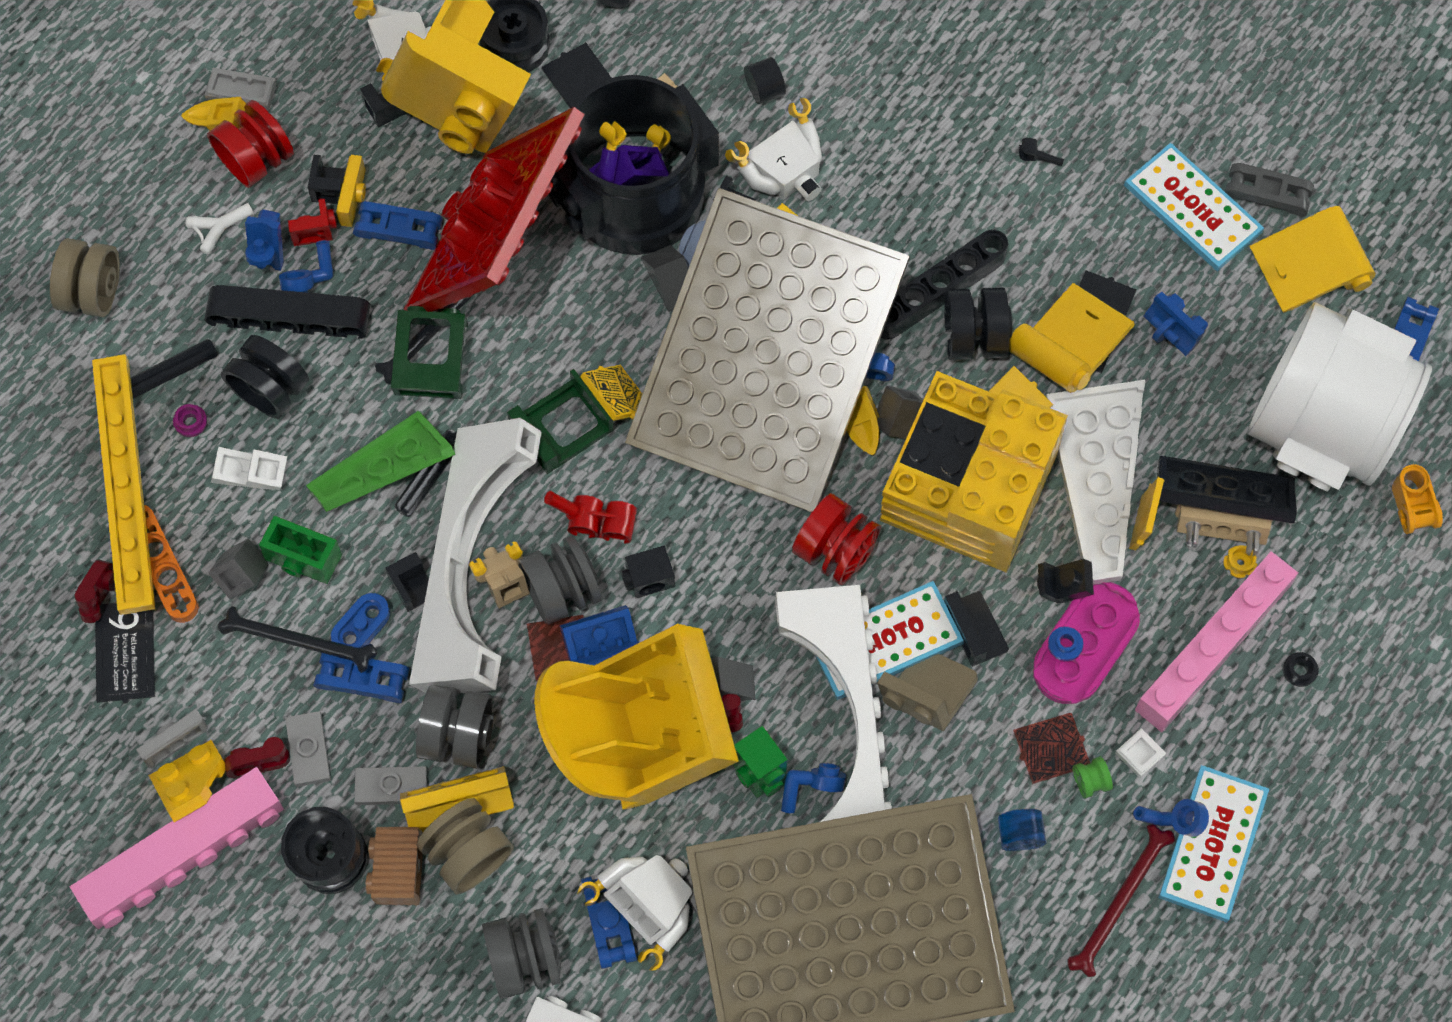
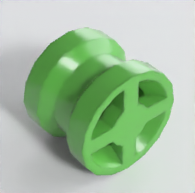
M1101 756L1093 758L1092 762L1086 765L1082 763L1073 765V776L1084 799L1092 797L1096 791L1107 792L1113 789L1108 766Z

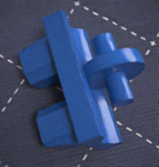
M263 209L257 218L248 216L245 222L247 237L245 256L249 265L256 266L258 269H264L267 265H271L275 270L281 271L284 259L281 221L278 212Z
M1160 292L1155 296L1152 305L1143 316L1157 329L1152 339L1159 343L1166 338L1187 356L1199 342L1208 327V323L1200 315H1194L1191 318L1183 312L1185 308L1184 300L1176 293L1166 296L1163 292Z

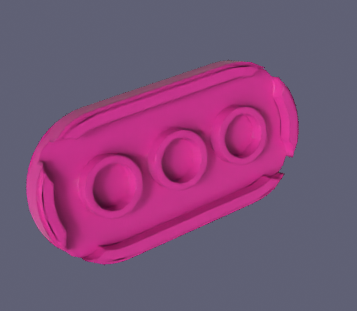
M1102 582V584L1093 585L1094 595L1075 599L1071 602L1051 633L1059 627L1074 628L1081 634L1084 645L1081 654L1076 659L1061 661L1056 659L1049 651L1048 640L1051 633L1042 644L1034 659L1033 677L1039 690L1047 698L1061 704H1077L1089 699L1098 690L1134 637L1140 623V613L1135 598L1124 587L1115 583ZM1063 638L1060 640L1062 646H1072V642L1069 639Z

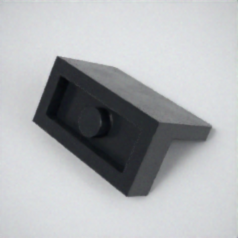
M958 591L945 596L944 602L964 640L961 646L972 667L1008 652L1009 647L980 591L962 598Z

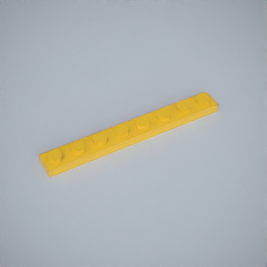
M126 354L92 360L117 610L120 615L155 609L130 368Z

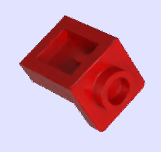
M325 198L318 199L319 216L304 215L294 220H288L293 246L333 240L331 229L337 228L334 209L327 208Z

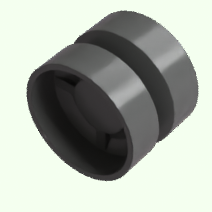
M430 685L423 701L416 737L417 758L442 762L449 745L453 744V764L478 769L484 752L488 749L492 734V696L467 691L460 708L457 709V696L454 688Z

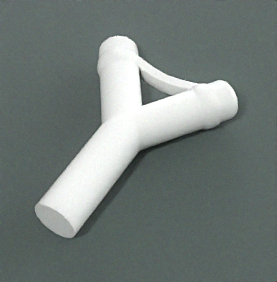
M246 203L219 218L188 216L185 224L187 228L194 229L199 235L202 243L200 246L202 253L210 254L226 228L248 218V216L254 215L250 205ZM199 229H210L205 239Z

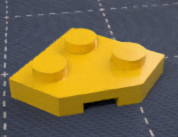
M209 740L202 745L192 748L187 754L173 762L162 765L157 771L148 776L173 822H176L208 802L212 795L209 789L215 778H222L226 769L225 762L212 740Z

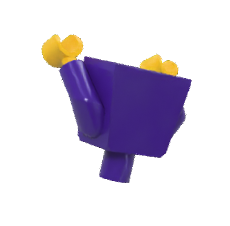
M615 121L612 126L608 122H604L601 125L599 133L608 142L607 146L602 148L600 162L589 169L594 175L610 183L625 186L650 184L669 175L662 159L663 154L660 153L661 149L665 148L671 140V135L666 129L655 124L648 129L646 138L654 143L652 147L621 145L616 149L626 138L624 128Z

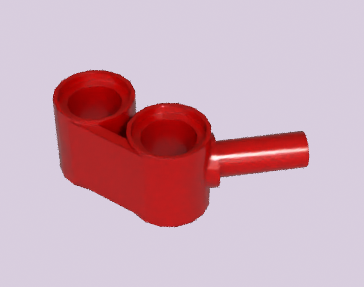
M553 491L546 493L544 503L566 514L567 519H569L567 531L574 536H577V533L588 534L589 538H603L606 541H609L610 538L624 540V544L631 542L637 508L633 504L623 501H610L607 504L606 510H604L603 501L593 496L577 495L574 497L573 502Z

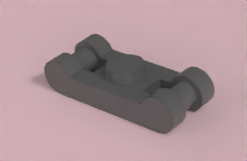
M1244 163L1232 164L1229 173L1232 179L1225 189V193L1232 199H1243L1286 210L1290 214L1302 217L1308 214L1309 203L1307 200L1308 197L1312 196L1314 184L1311 181ZM1244 181H1253L1254 184L1253 186L1246 185ZM1287 190L1292 191L1295 197L1286 195Z

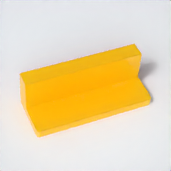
M504 766L400 793V802L408 827H419L422 832L445 811L468 798H475L482 806L481 812L486 811L488 815L514 807Z

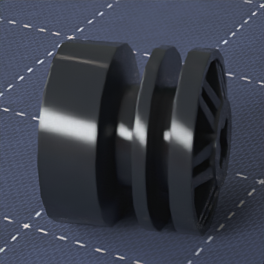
M312 807L298 813L287 824L281 838V854L286 866L309 889L322 894H338L353 887L363 876L368 864V847L363 835L340 811L329 807ZM327 850L333 851L335 855L332 859L329 857L324 858L322 853Z

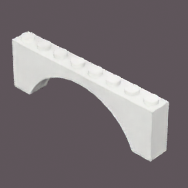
M521 418L457 429L454 445L456 455L452 456L409 681V685L425 693L430 685L454 688L456 694L466 693L467 691L496 690L501 656L484 644L473 626L467 604V574L475 540L489 511L504 490L520 474L536 463L541 431Z
M860 585L776 592L775 606L778 635L805 647L829 668L841 685L854 718L856 729L854 769L843 795L835 807L820 822L892 809L891 802H884L883 788L889 787L887 767H880L879 753L885 752L883 732H876L875 719L881 718L879 697L873 698L871 684H877L875 663H869L867 650H873L871 629H865L864 616H869L867 595L861 596Z

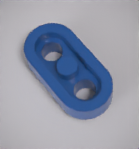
M368 593L361 596L334 626L331 632V640L356 648L368 645L389 620L390 609L385 598L376 593ZM370 609H377L379 611L375 618H368L366 616ZM347 635L356 636V640L352 644L344 643V638Z

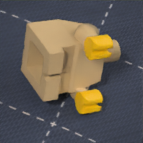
M516 541L512 542V546L507 544L505 550L500 553L494 547H490L483 553L485 560L477 558L476 563L473 560L469 563V567L477 582H487L490 593L498 608L530 594L524 574L518 566L517 559L523 557V551Z

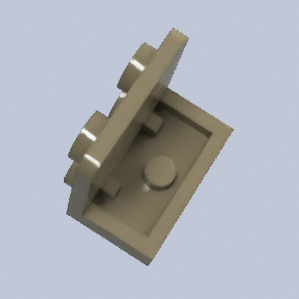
M936 654L905 669L899 678L884 671L877 684L882 694V700L889 707L909 714L923 724L931 725L944 731L978 681V676L974 670L943 655Z

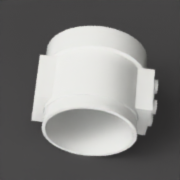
M1314 302L1298 326L1275 369L1254 413L1247 434L1276 448L1273 456L1278 460V468L1294 476H1297L1299 471L1309 475V483L1327 492L1331 486L1339 490L1346 475L1356 477L1362 480V483L1370 486L1379 477L1402 439L1424 394L1432 372V366L1427 363H1421L1409 355L1417 340L1353 309H1347L1343 316Z

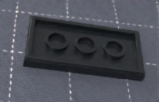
M1159 456L1157 477L1164 479L1160 502L1295 523L1297 507L1295 478Z

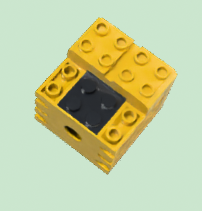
M936 371L883 489V499L881 502L883 506L881 508L882 515L880 521L1007 573L1057 457L1068 415L1002 389L1000 395H996Z

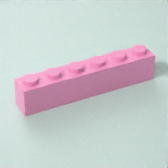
M1271 551L1140 698L1135 711L1160 732H1163L1291 587L1298 572Z
M256 767L213 794L204 806L176 822L171 821L69 887L89 920L97 929L103 926L106 929L111 928L121 922L124 918L123 913L132 907L141 908L152 902L156 897L154 893L166 885L168 888H172L183 882L187 877L186 873L197 865L199 868H203L214 862L218 857L217 853L228 845L234 848L245 842L249 837L248 833L259 825L261 828H265L273 824L280 817L278 813L284 809Z

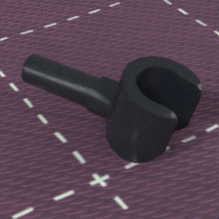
M1023 138L1022 145H1019V157L1023 161L1043 160L1058 166L1063 164L1064 159L1044 153V151H1039L1037 140L1034 138Z

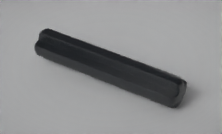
M206 339L131 377L133 399L215 358L218 354L212 341Z
M448 429L443 437L454 450L457 432ZM452 456L415 474L394 505L400 514L410 517Z

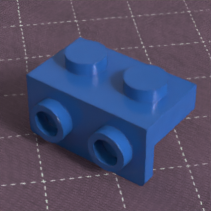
M626 605L560 625L568 659L573 662L596 665L639 643L636 638L629 608Z

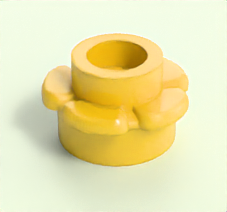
M1234 546L1228 550V555L1224 557V567L1226 570H1230V574L1233 577L1245 578L1246 575H1250L1257 567V557L1253 556V550L1250 556L1246 553L1247 546ZM1242 560L1244 564L1239 565L1237 561Z

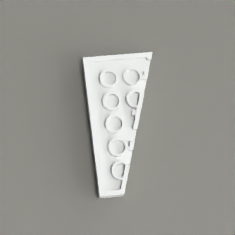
M1145 380L1084 388L1071 393L1064 391L1046 394V397L1054 404L1051 409L1068 415L1057 455L1080 557L1092 562L1093 585L1102 584V582L1121 581L1123 576Z

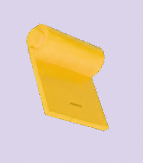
M1340 206L1324 209L1249 246L1283 313L1306 304L1343 285L1347 290L1362 291L1373 283L1372 279L1376 275Z
M1072 283L1034 327L1022 324L1014 330L1009 342V352L1071 393L1086 387L1094 371L1130 332L1135 323L1075 283Z

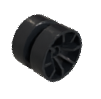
M1004 287L981 288L977 308L974 307L973 297L969 289L946 290L944 325L945 332H952L946 345L949 360L972 359L976 340H979L980 350L984 358H1004L1008 356L1009 342L1012 337L1011 308L1008 306L1007 293Z

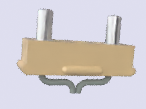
M1177 504L1175 512L1176 517H1178L1177 532L1187 533V546L1190 547L1192 534V547L1198 545L1199 535L1247 542L1246 553L1249 556L1252 552V544L1253 556L1258 555L1259 544L1266 545L1273 520L1179 504Z

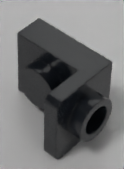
M1080 559L1056 567L1046 562L1038 564L1037 586L1040 596L1056 603H1066L1094 595L1092 562Z

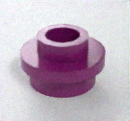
M185 404L175 412L173 426L180 435L194 437L201 434L206 428L207 416L201 407ZM187 418H196L194 424L189 426L184 424Z

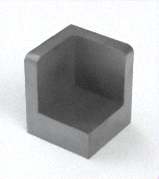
M886 385L877 407L880 417L877 418L879 428L888 436L906 439L924 399L914 391Z
M248 538L225 551L208 573L227 597L231 599L253 587L269 564Z

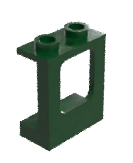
M409 306L407 310H398L391 389L394 395L448 399L462 398L461 371L465 327L468 328L465 314L453 308H442L440 312H429L420 306ZM411 324L450 326L448 359L444 364L412 363L408 360Z
M574 369L570 371L571 380L528 409L522 411L519 405L507 412L508 420L521 418L541 431L537 462L547 474L614 431L613 420ZM578 397L597 419L598 424L569 445L562 447L557 444L544 427L542 418L571 398Z

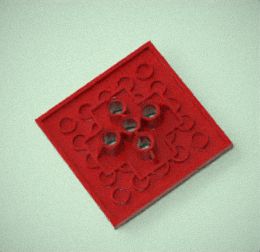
M572 107L485 153L483 159L472 172L468 187L463 193L455 192L445 204L441 215L448 221L443 227L441 238L403 310H407L409 306H420L426 311L432 312L442 309L451 303L455 304L463 298H469L480 291L484 292L492 286H499L505 280L509 273L507 265L511 257H514L524 244L522 236L526 228H529L537 219L539 212L536 209L540 201L547 197L553 187V183L550 182L553 175L563 167L567 160L565 152L569 144L574 143L581 133L582 128L579 125L585 115L584 113Z

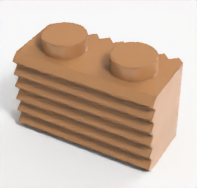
M376 827L375 837H370L369 858L373 859L374 863L373 871L368 872L366 876V892L371 894V898L376 904L419 905L423 853L416 846L419 837L423 833L419 827Z

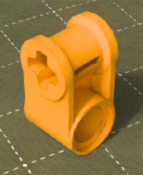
M1417 464L1404 467L1392 485L1404 533L1411 534L1415 529L1432 526L1434 529L1440 528L1443 524L1442 510L1436 499L1428 471ZM1404 480L1413 481L1417 489L1409 488Z

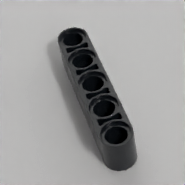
M995 229L985 231L900 288L888 316L895 322L885 324L881 338L889 340L899 336L942 307L945 301L946 290L968 289L998 269L1006 258L1008 248L1006 235ZM986 248H995L999 252L991 253ZM961 265H968V266L972 267L973 269H972V270H964V269L960 268L959 266H961ZM941 282L947 285V287L939 288L933 284ZM917 300L921 304L918 306L910 305L907 301Z
M215 285L209 291L204 321L211 326H216V323L227 324L229 328L249 329V326L260 327V330L281 332L282 329L293 330V333L314 335V332L326 333L325 336L347 338V335L359 336L358 339H363L366 337L371 304L365 299L353 296Z

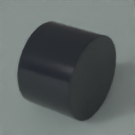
M773 57L744 67L747 85L757 104L786 94L781 70Z

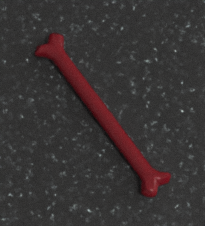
M1153 824L1147 826L1146 829L1149 834L1148 844L1083 950L1079 954L1068 958L1067 965L1071 971L1081 970L1087 977H1094L1096 975L1093 964L1094 958L1160 850L1175 842V836L1172 831H1161Z

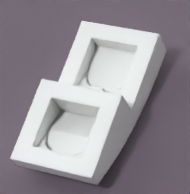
M218 447L211 483L281 490L287 456L253 450V453L250 454Z

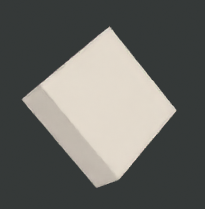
M1141 728L1117 749L1115 754L1141 778L1166 755V752Z

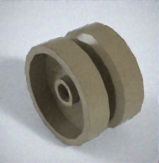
M64 239L56 251L50 276V297L54 309L76 313L81 308L83 314L103 318L109 314L120 274L119 253L116 247L94 243L89 248L85 241Z

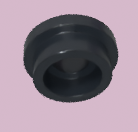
M1293 653L1287 657L1283 664L1284 677L1294 686H1308L1318 676V664L1307 653ZM1294 666H1304L1306 674L1298 675L1294 670Z

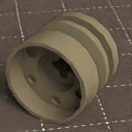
M468 798L459 802L441 814L425 829L416 844L424 855L429 854L427 860L433 866L446 862L441 868L439 875L456 895L474 888L491 875L508 859L514 849L513 844L498 826L485 830L490 823L491 817L486 811L481 812L482 806L475 798Z

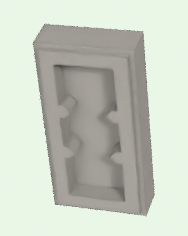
M212 68L205 98L208 101L241 96L246 104L254 100L269 111L277 83L275 78Z
M195 709L176 723L170 722L161 727L156 733L157 736L137 748L136 751L147 767L152 769L208 731V726L197 709Z
M321 712L285 717L295 786L301 787L331 781Z
M427 767L355 768V805L401 804L400 793L427 786Z

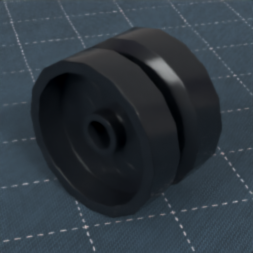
M537 0L488 1L487 3L494 11V14L480 39V46L528 73L539 67L548 56L550 47L548 20L544 8Z
M250 335L239 349L242 359L232 358L220 373L226 385L243 401L267 416L279 419L291 404L289 395L297 396L308 383V374L282 348L263 337Z

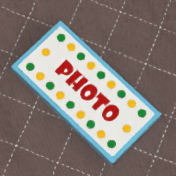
M1172 143L1168 144L1124 183V186L1216 271L1220 270L1264 230L1260 223Z
M934 581L869 609V616H864L865 629H871L873 650H867L869 663H875L877 682L884 671L891 675H896L936 654H943L964 643ZM816 656L836 699L839 700L846 697L836 677Z
M1201 765L1190 799L1201 802L1206 806L1209 813V822L1205 831L1199 836L1190 837L1178 834L1158 898L1228 922L1269 788Z

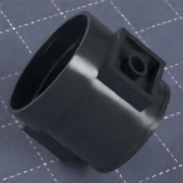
M641 75L618 76L598 83L584 93L574 105L575 108L585 114L579 125L582 130L575 142L571 145L569 144L565 152L567 160L563 167L553 175L550 181L553 183V187L548 195L556 207L561 206L566 212L565 219L573 232L579 231L584 240L589 239L602 248L621 254L641 255L655 252L669 245L672 246L682 239L690 226L697 223L702 213L705 202V173L719 166V132L684 84L674 88L656 78ZM614 121L624 128L626 137L646 136L648 129L653 124L661 126L671 135L669 144L686 156L681 165L665 178L638 186L610 183L594 175L582 164L589 153L608 142L599 133L601 125L604 122H608L612 126Z

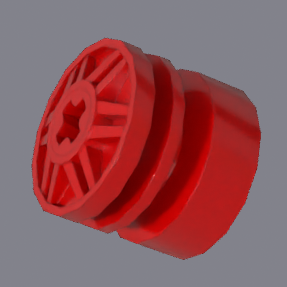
M254 100L245 104V112L239 109L234 113L235 121L239 128L231 122L224 120L207 133L208 140L221 162L247 188H251L268 174L263 160L270 166L277 168L281 165V159L288 160L294 155L293 147L279 122L261 104Z
M830 493L816 506L803 524L792 546V553L810 565H814L825 556L821 573L829 576L834 572L833 581L843 585L854 573L862 568L871 555L881 532V525L871 521L865 526L867 516L863 513L858 514L850 522H847L852 506L835 494Z

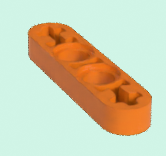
M144 505L145 517H147L146 526L150 532L147 533L148 545L152 542L163 544L161 554L156 557H150L153 585L170 618L179 623L188 622L198 613L197 600L150 507ZM167 570L175 571L177 579L173 584L165 586L159 583L161 573ZM178 591L185 603L190 602L186 605V612L181 613L179 609H175L177 603L172 593Z

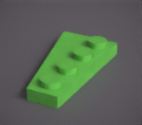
M417 411L306 486L315 500L328 512L456 454L448 441Z

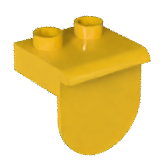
M445 0L425 39L407 31L381 85L382 95L389 103L439 130L438 137L446 146L465 154L472 153L474 149L483 153L488 151L514 109L531 76L527 71L478 45L494 14L486 0Z
M676 624L596 665L573 661L557 662L546 668L537 681L534 697L537 724L543 742L557 767L581 791L594 797L621 800L623 809L649 804L739 762L703 629Z

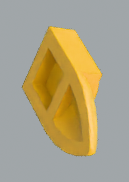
M241 96L212 99L194 105L182 113L181 117L190 124L207 127L209 131L224 120L231 122L239 128L235 121L234 113L239 109L245 112L244 106L246 103Z
M863 386L846 431L859 448L870 455H875L879 442L877 418L880 417L868 386Z

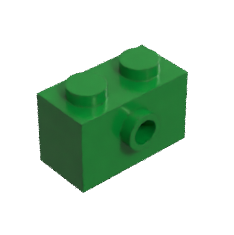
M275 515L259 544L265 560L281 566V569L287 574L294 577H300L302 574L325 584H328L342 556L336 539Z
M763 726L734 744L739 761L732 764L736 769L735 773L743 786L750 788L756 798L764 793L767 797H770L783 788L788 759Z

